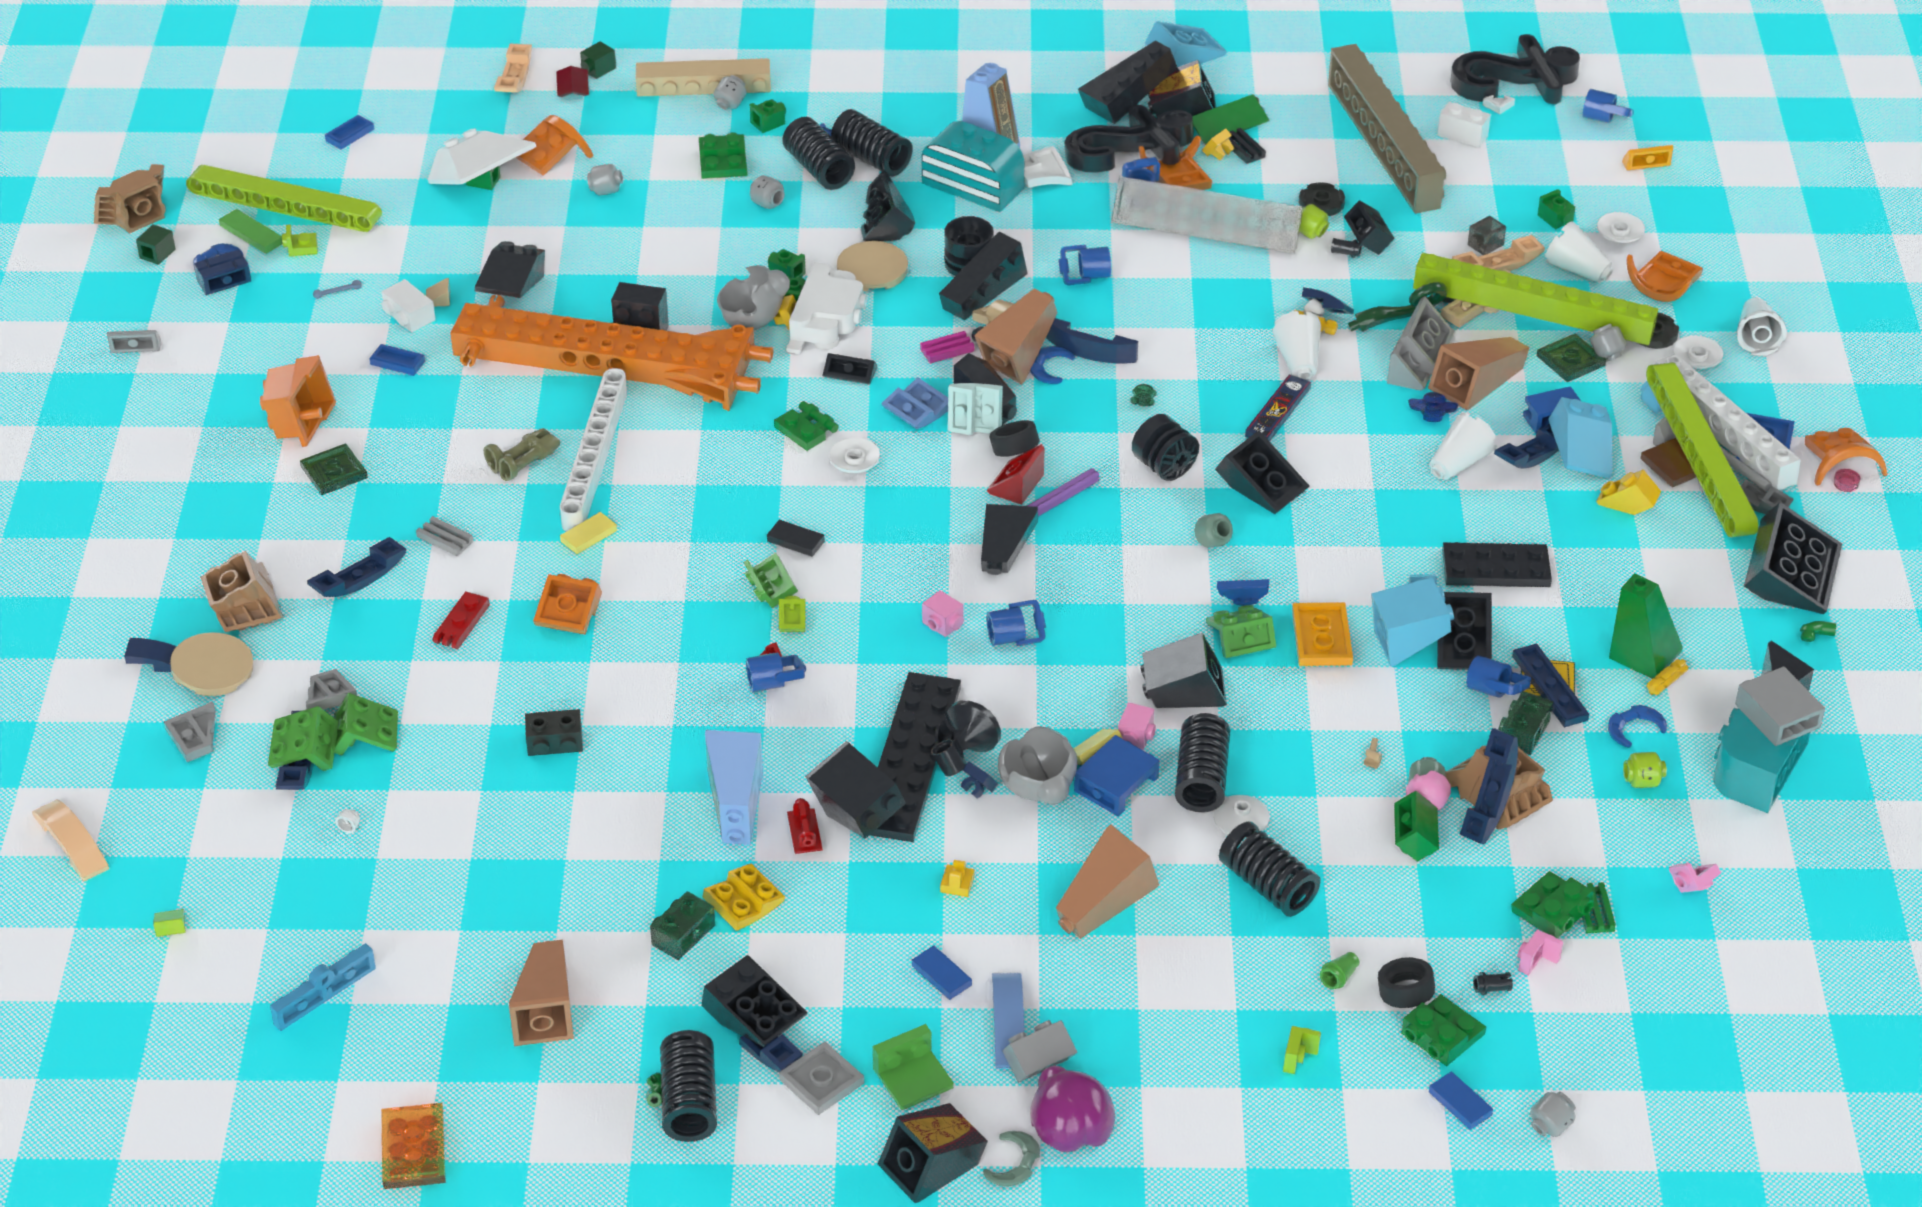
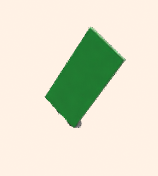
M1254 94L1192 116L1193 127L1204 145L1224 129L1228 131L1233 130L1235 133L1238 128H1242L1245 131L1269 122V118L1265 113V108L1259 104V98Z

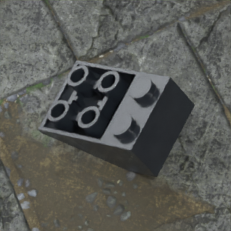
M748 954L706 984L703 989L701 1006L717 1022L762 1047L768 1045L808 1015V1012Z

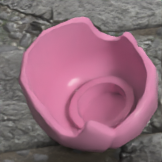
M1429 771V773L1422 776L1416 774L1406 786V796L1416 790L1440 811L1451 794V785L1445 776L1436 771Z

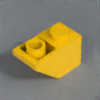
M1642 469L1635 473L1629 472L1617 481L1605 483L1600 489L1601 493L1596 502L1600 506L1636 515L1654 507L1661 490L1645 470Z

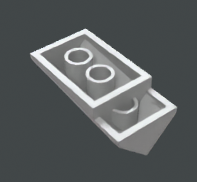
M1425 296L1420 299L1390 355L1387 384L1419 391L1425 389L1428 379L1433 373L1440 346L1449 344L1452 339L1454 330Z

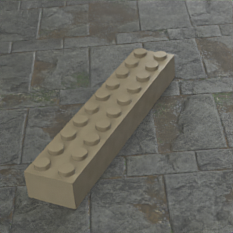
M1357 44L1331 48L1328 86L1413 212L1416 214L1441 209V202L1444 198L1443 184L1446 179L1444 166H1441L1435 153L1431 152L1427 142L1422 139L1418 129L1410 122L1409 116L1403 112L1400 103L1394 99L1391 90L1387 89L1381 76H1378L1374 66L1369 63L1365 53L1359 49Z

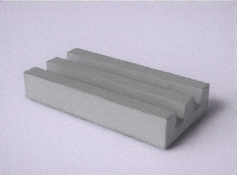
M433 516L429 519L430 523L425 522L423 524V529L418 528L416 530L418 538L455 556H458L473 543V535Z

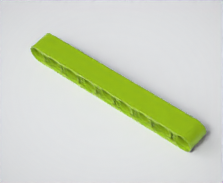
M199 165L186 180L187 188L196 195L361 232H369L382 216L381 208L376 203L208 165Z
M1674 362L1649 365L1646 370L1647 382L1725 533L1730 538L1756 534L1758 531L1757 516L1678 366Z

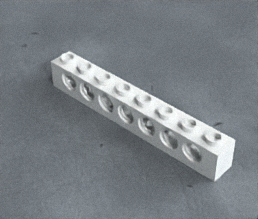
M1677 354L1655 362V364L1674 362L1678 366L1714 437L1736 457L1738 456L1745 465L1771 482L1772 486L1778 490L1797 484L1800 458Z

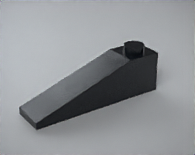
M883 170L868 186L865 203L869 206L863 213L866 224L861 225V234L864 241L900 240L914 228L915 220L911 210L888 173Z

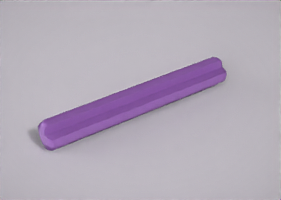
M1090 468L1027 506L1038 507L1039 517L1098 482L1100 474L1094 468Z

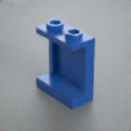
M1115 735L1076 770L1074 792L1119 817L1125 811L1126 798L1148 778L1152 781H1156L1159 778L1160 760L1134 746L1129 741H1125Z

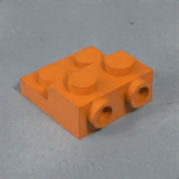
M548 574L533 620L535 626L586 635L591 616H595L602 595L599 584L588 578L578 580L565 574H557V576Z

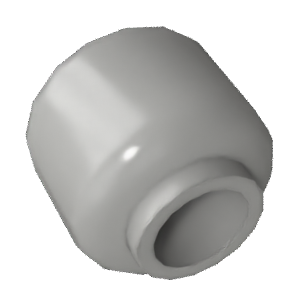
M731 75L721 79L713 94L717 100L716 104L720 108L727 110L728 108H738L747 91L744 81L737 76Z
M611 163L595 166L587 175L590 190L594 191L598 196L618 192L620 184H623V175L621 170H617Z
M762 175L758 177L750 186L751 200L766 209L777 207L784 199L783 185L778 180L769 176Z
M1608 324L1593 331L1594 335L1590 338V342L1598 358L1603 359L1607 357L1609 362L1622 356L1620 351L1624 350L1627 344L1619 327H1612L1611 324Z
M1560 1091L1557 1093L1547 1092L1530 1109V1115L1533 1120L1531 1126L1541 1136L1548 1134L1552 1137H1559L1575 1121L1576 1115L1574 1111L1576 1107L1572 1100Z

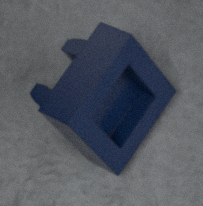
M969 761L963 769L969 777L962 781L961 787L967 792L972 785H976L971 794L977 799L982 796L984 788L992 793L998 785L989 774Z

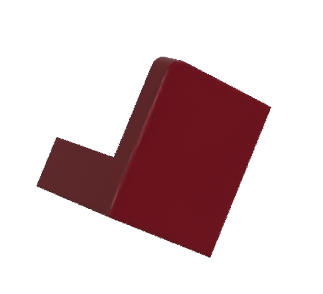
M568 66L556 71L558 97H564L572 93L582 96L589 95L587 69Z

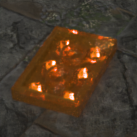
M443 1103L381 1109L383 1188L393 1189L446 1183Z

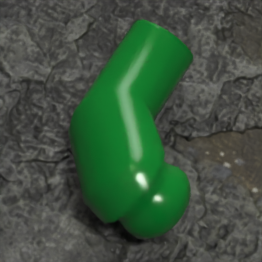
M1813 621L1803 624L1800 628V632H1802L1801 640L1813 642L1815 634L1835 636L1836 623Z
M659 1072L647 1078V1084L651 1088L646 1093V1100L649 1106L655 1108L662 1103L661 1073Z

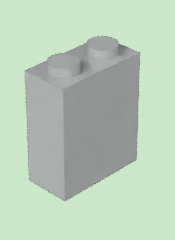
M1785 667L1768 671L1764 675L1739 684L1735 705L1775 746L1821 728L1825 707Z

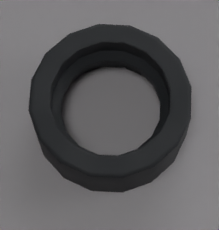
M1029 420L1002 425L993 430L989 435L993 452L999 457H1009L1025 453L1036 447L1040 442L1035 423Z
M1414 957L1398 958L1386 963L1378 971L1377 979L1380 996L1383 1002L1392 1007L1413 1008L1422 1002H1428L1435 994L1433 969L1423 959ZM1404 980L1418 981L1410 985H1396L1397 982Z

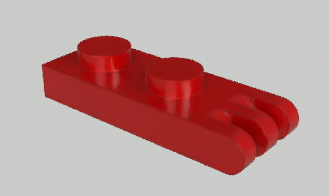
M465 591L434 633L432 641L437 644L442 641L444 646H450L451 644L452 648L459 649L490 606L489 598Z

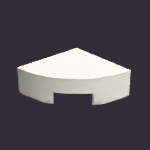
M1492 95L1483 99V106L1498 114H1502L1514 106L1515 103L1514 98L1504 95V98H1493Z

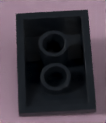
M511 241L500 242L491 250L475 285V291L521 298L544 277L545 250L538 249L535 245L518 246L514 245V242Z
M1260 430L1228 453L1215 468L1232 489L1273 514L1278 513L1310 487Z
M1444 592L1445 604L1451 605L1454 620L1450 621L1451 632L1437 640V669L1468 670L1471 662L1477 656L1492 659V593Z

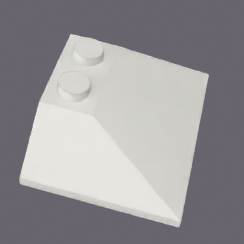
M476 128L465 131L463 133L464 136L459 139L452 138L445 141V146L437 150L428 182L429 184H463L537 146L535 142L489 131H477Z

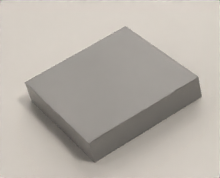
M824 1041L779 1072V1080L817 1115H820L864 1084V1075Z

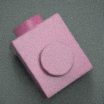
M1690 863L1676 864L1669 868L1673 881L1681 893L1705 890L1712 886V880L1721 874L1716 863L1700 865L1694 869Z
M1537 929L1529 942H1523L1517 954V958H1520L1518 971L1529 976L1542 957L1558 963L1561 959L1563 941Z

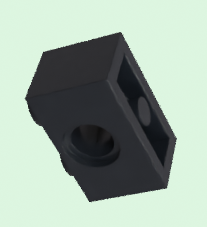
M1360 200L1344 216L1360 245L1378 255L1395 239L1378 210Z

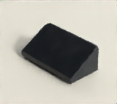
M828 353L822 376L870 385L877 370V364L874 360Z

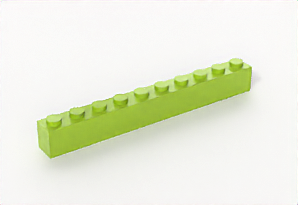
M1422 252L1416 265L1413 289H1418L1429 283L1440 282L1447 287L1448 293L1446 297L1593 332L1596 329L1611 324L1612 327L1617 326L1620 328L1625 340L1645 345L1650 344L1659 308L1646 304H1638L1624 299L1604 296L1599 293L1583 291L1574 287L1562 286L1553 282L1541 281L1528 276H1520L1503 270H1495Z

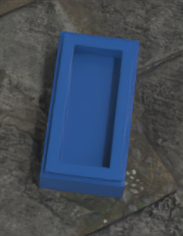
M356 115L326 133L325 141L342 150L375 130L374 123L360 115Z
M380 344L369 359L370 365L414 376L424 364L425 355Z
M934 945L912 959V967L949 1000L972 986V978Z
M1452 1071L1429 1085V1093L1469 1130L1493 1115V1108Z

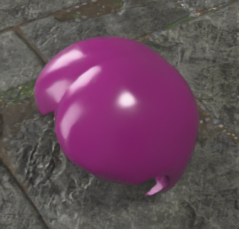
M1050 1066L1043 1070L1039 1076L1038 1089L1031 1103L1030 1120L1032 1127H1035L1042 1142L1060 1152L1067 1153L1074 1152L1082 1146L1099 1147L1105 1144L1110 1138L1115 1125V1108L1108 1090L1093 1076L1079 1071L1066 1070L1061 1066Z

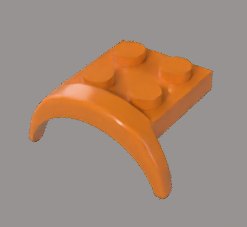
M549 115L523 139L535 142L537 147L515 158L544 176L576 144L588 158L593 157V152L573 126L556 115Z
M1195 136L1191 144L1180 153V162L1177 164L1167 165L1161 160L1159 161L1160 177L1158 182L1170 196H1179L1185 193L1211 189L1212 180L1192 159L1200 146V136ZM1143 146L1139 147L1140 159L1148 158ZM1154 165L1146 168L1153 172Z
M1664 251L1658 252L1639 271L1635 267L1633 256L1627 255V270L1631 282L1641 293L1657 301L1671 302L1679 299L1702 276L1703 267Z
M1840 428L1834 432L1817 431L1813 435L1805 436V446L1822 460L1814 480L1817 486L1821 485L1823 478L1833 466L1851 457L1860 456L1875 460L1880 467L1882 475L1887 476L1886 464L1881 454L1851 428Z

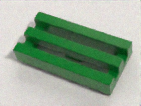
M1599 882L1598 886L1595 887L1593 883H1587L1586 887L1593 890L1594 906L1592 911L1597 926H1593L1590 913L1583 915L1582 920L1586 933L1615 932L1616 924L1604 882ZM1597 894H1598V896H1599V900H1600V903H1601V907H1602V911H1603L1604 918H1605V921H1606V925H1604V922H1603V919H1602L1601 911H1600L1599 904H1598V900H1597V897H1596Z

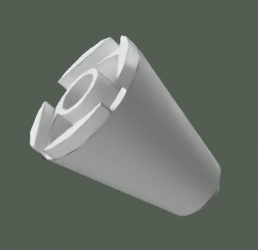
M1573 221L1569 222L1561 229L1564 233L1560 237L1555 236L1546 251L1545 258L1547 259L1545 261L1597 283L1602 280L1606 281L1613 272V269H1611L1612 262Z
M1750 298L1745 302L1737 328L1738 342L1743 350L1745 349L1755 356H1766L1776 352L1786 339L1787 329L1785 322L1762 298Z
M1293 311L1276 319L1272 333L1291 374L1301 379L1309 380L1317 371L1321 323L1319 318L1311 312L1306 311L1307 315H1299L1298 311Z
M1468 412L1461 413L1455 418L1430 461L1431 473L1436 478L1448 480L1493 453L1497 448V444L1494 445L1496 436L1486 422L1479 417L1476 419L1469 417L1471 413Z

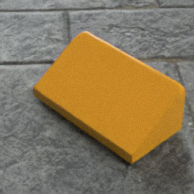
M1673 145L1631 149L1623 157L1622 163L1626 170L1670 166L1674 147Z

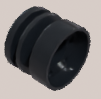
M962 216L947 223L944 229V264L949 273L956 276L994 237L993 226L985 219L975 216Z
M1163 413L1148 418L1139 427L1132 440L1131 450L1137 459L1149 466L1161 479L1173 481L1182 477L1190 470L1199 454L1200 444L1196 437L1183 429L1170 416Z

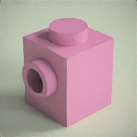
M939 590L922 603V623L944 637H947L963 625V604L943 591Z
M1128 702L1118 724L1122 739L1144 750L1147 741H1152L1155 735L1154 709Z

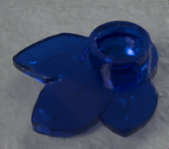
M1428 392L1423 396V399L1411 398L1408 400L1409 407L1420 411L1423 419L1428 422H1440L1446 413L1455 412L1458 409L1456 402L1446 401L1445 396L1438 392Z

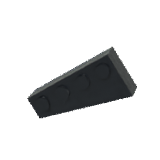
M1155 40L1078 88L1085 108L1116 124L1128 113V109L1131 106L1137 105L1178 67L1171 49Z
M999 231L939 293L942 308L966 320L972 316V311L984 307L1026 276L1028 272L1021 242Z

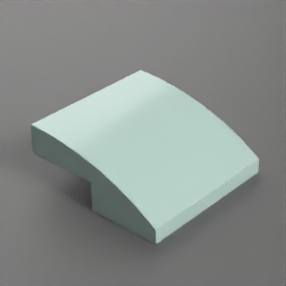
M978 383L950 384L948 386V431L972 435L975 431L990 434L993 430L1002 426L1003 386Z

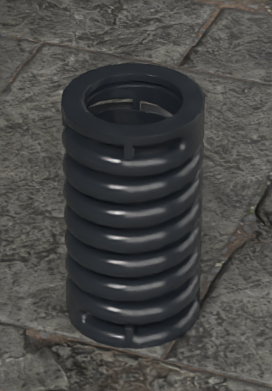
M848 109L842 112L832 127L831 137L845 151L881 172L885 170L891 177L899 175L911 160L913 146L909 139L900 136L898 133L875 122L855 109Z
M800 117L787 126L782 137L784 148L825 189H839L851 180L855 172L854 159L813 118Z
M1211 713L1194 714L1188 717L1181 726L1175 798L1182 807L1193 812L1213 811L1220 807L1225 800L1230 727L1223 718Z
M1247 821L1238 825L1228 834L1221 845L1219 860L1253 889L1257 890L1266 900L1272 902L1277 909H1281L1284 915L1289 917L1297 915L1317 895L1321 883L1320 877L1311 869H1307L1303 862H1299L1295 856H1292L1282 845L1276 843L1272 837H1268L1266 832L1259 831V827L1253 822ZM1305 895L1304 899L1296 904Z
M677 1031L668 1035L660 1045L662 1128L665 1134L672 1139L683 1142H695L709 1137L717 1128L714 1043L709 1036L699 1031Z

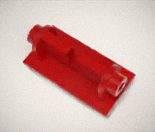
M799 798L793 805V811H787L794 853L823 851L815 808L810 809L809 802L804 798Z

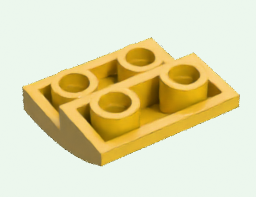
M750 863L728 871L726 881L704 888L702 898L737 931L773 911L785 900V895Z

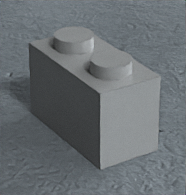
M1050 1020L1045 1021L1034 1027L1036 1032L1026 1036L1025 1032H1021L1008 1039L1010 1044L1002 1051L1018 1083L1041 1073L1050 1066L1061 1064L1078 1053L1062 1020L1054 1024Z

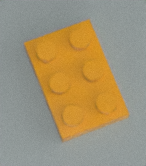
M1292 603L1299 666L1352 665L1353 653L1346 603Z

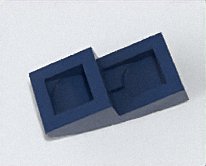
M1303 287L1302 297L1309 301L1317 299L1323 303V309L1331 313L1354 314V309L1340 299L1317 289Z
M130 637L124 657L126 664H153L154 672H171V656L177 646L152 639Z
M783 1034L765 1047L754 1043L744 1036H741L739 1039V1045L762 1064L777 1072H781L803 1056V1053Z

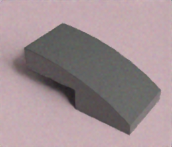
M1745 480L1741 485L1751 507L1759 513L1767 514L1779 502L1789 508L1794 500L1773 486L1766 492L1748 480Z

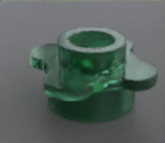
M1139 384L1132 390L1134 394L1130 398L1132 404H1138L1139 406H1153L1155 404L1154 397L1157 395V392L1152 386Z

